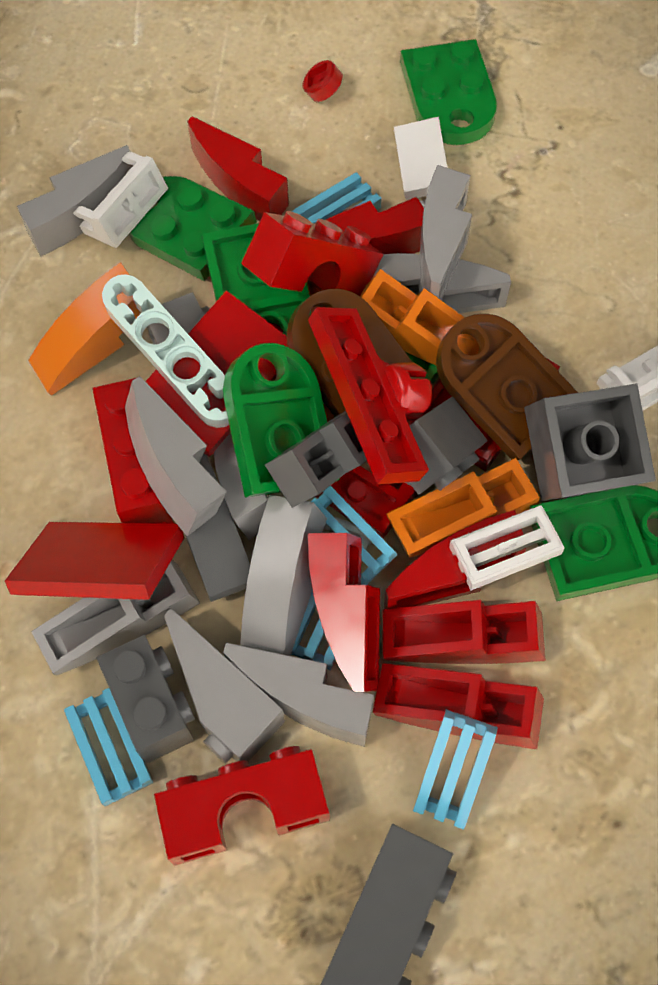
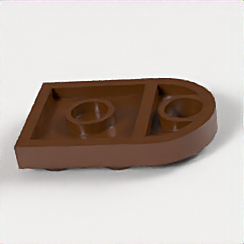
M326 289L313 294L295 309L287 328V345L309 363L317 377L322 400L336 417L346 409L308 322L312 307L356 308L375 351L382 361L389 364L412 361L373 308L363 298L343 289ZM410 377L411 379H425L424 377Z
M474 314L463 318L445 334L437 351V372L446 391L455 398L459 405L511 460L514 458L520 460L532 448L524 407L544 398L578 393L514 324L497 315ZM469 334L473 336L479 345L478 354L471 356L463 353L458 347V335Z

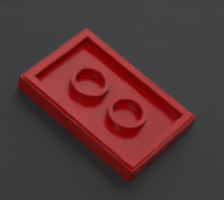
M227 290L188 333L224 375H226L232 362L253 346L264 343H276L288 347L286 335ZM185 357L174 364L173 373L178 378L191 379L199 373L201 365L194 358ZM259 358L258 370L260 374L269 381H275L276 370L274 365L267 359ZM157 369L145 381L207 445L204 454L208 457L213 454L231 433L229 425L215 428L204 423ZM206 382L201 389L209 399L210 407L208 411L214 408L220 409L221 412L226 411L224 397L221 399L217 398L209 390L208 382Z
M48 522L5 579V583L10 595L149 600L185 538L184 533L176 523Z

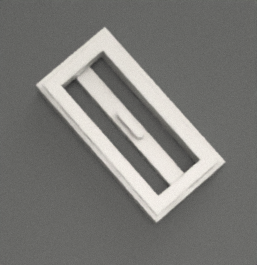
M542 505L453 539L449 546L453 556L456 555L459 560L458 566L461 572L465 573L467 577L466 582L470 590L561 555L565 548ZM538 523L540 526L538 530L513 538L472 556L467 551L532 524ZM547 540L548 542L545 545H542L540 547H537L535 549H532L530 551H527L525 553H522L520 555H517L515 557H512L510 559H507L505 561H502L480 571H477L476 567H479L481 565H484L486 563H489L491 561H494L496 559H499L501 557H504L506 555H509L511 553H514L516 551H519L541 541Z

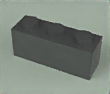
M392 823L321 985H411L412 980L402 975L411 954L422 958L435 925L425 920L434 899L444 904L453 885L457 872L448 868L453 853Z

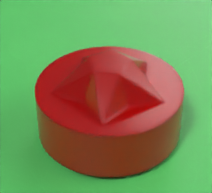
M331 60L321 61L315 64L305 75L303 90L313 101H324L338 90L342 83L343 74Z

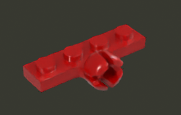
M316 307L308 322L377 484L420 481L429 471V468L407 421L419 419L420 413H424L431 404V381L428 379L410 378L425 377L427 372L413 362L389 364L382 361L375 351L356 308Z

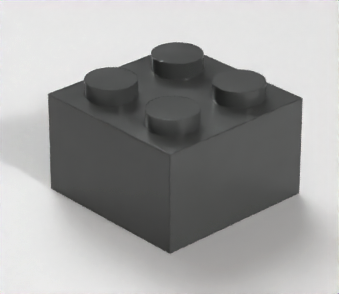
M637 383L544 398L524 407L541 501L656 481Z

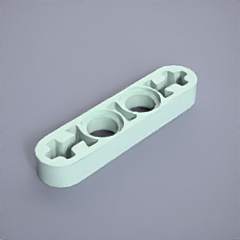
M117 275L111 278L104 286L102 298L112 320L204 423L215 428L228 426L227 412H221L218 408L208 411L210 407L209 399L201 389L208 382L209 390L217 398H223L225 375L141 281L130 275ZM123 292L126 296H133L135 305L141 312L136 319L132 310L125 303H118L116 297L118 294ZM153 323L164 324L170 331L168 338L160 344L147 343L142 337L147 326ZM185 357L194 358L201 365L199 373L191 379L178 378L173 373L174 364L178 360Z

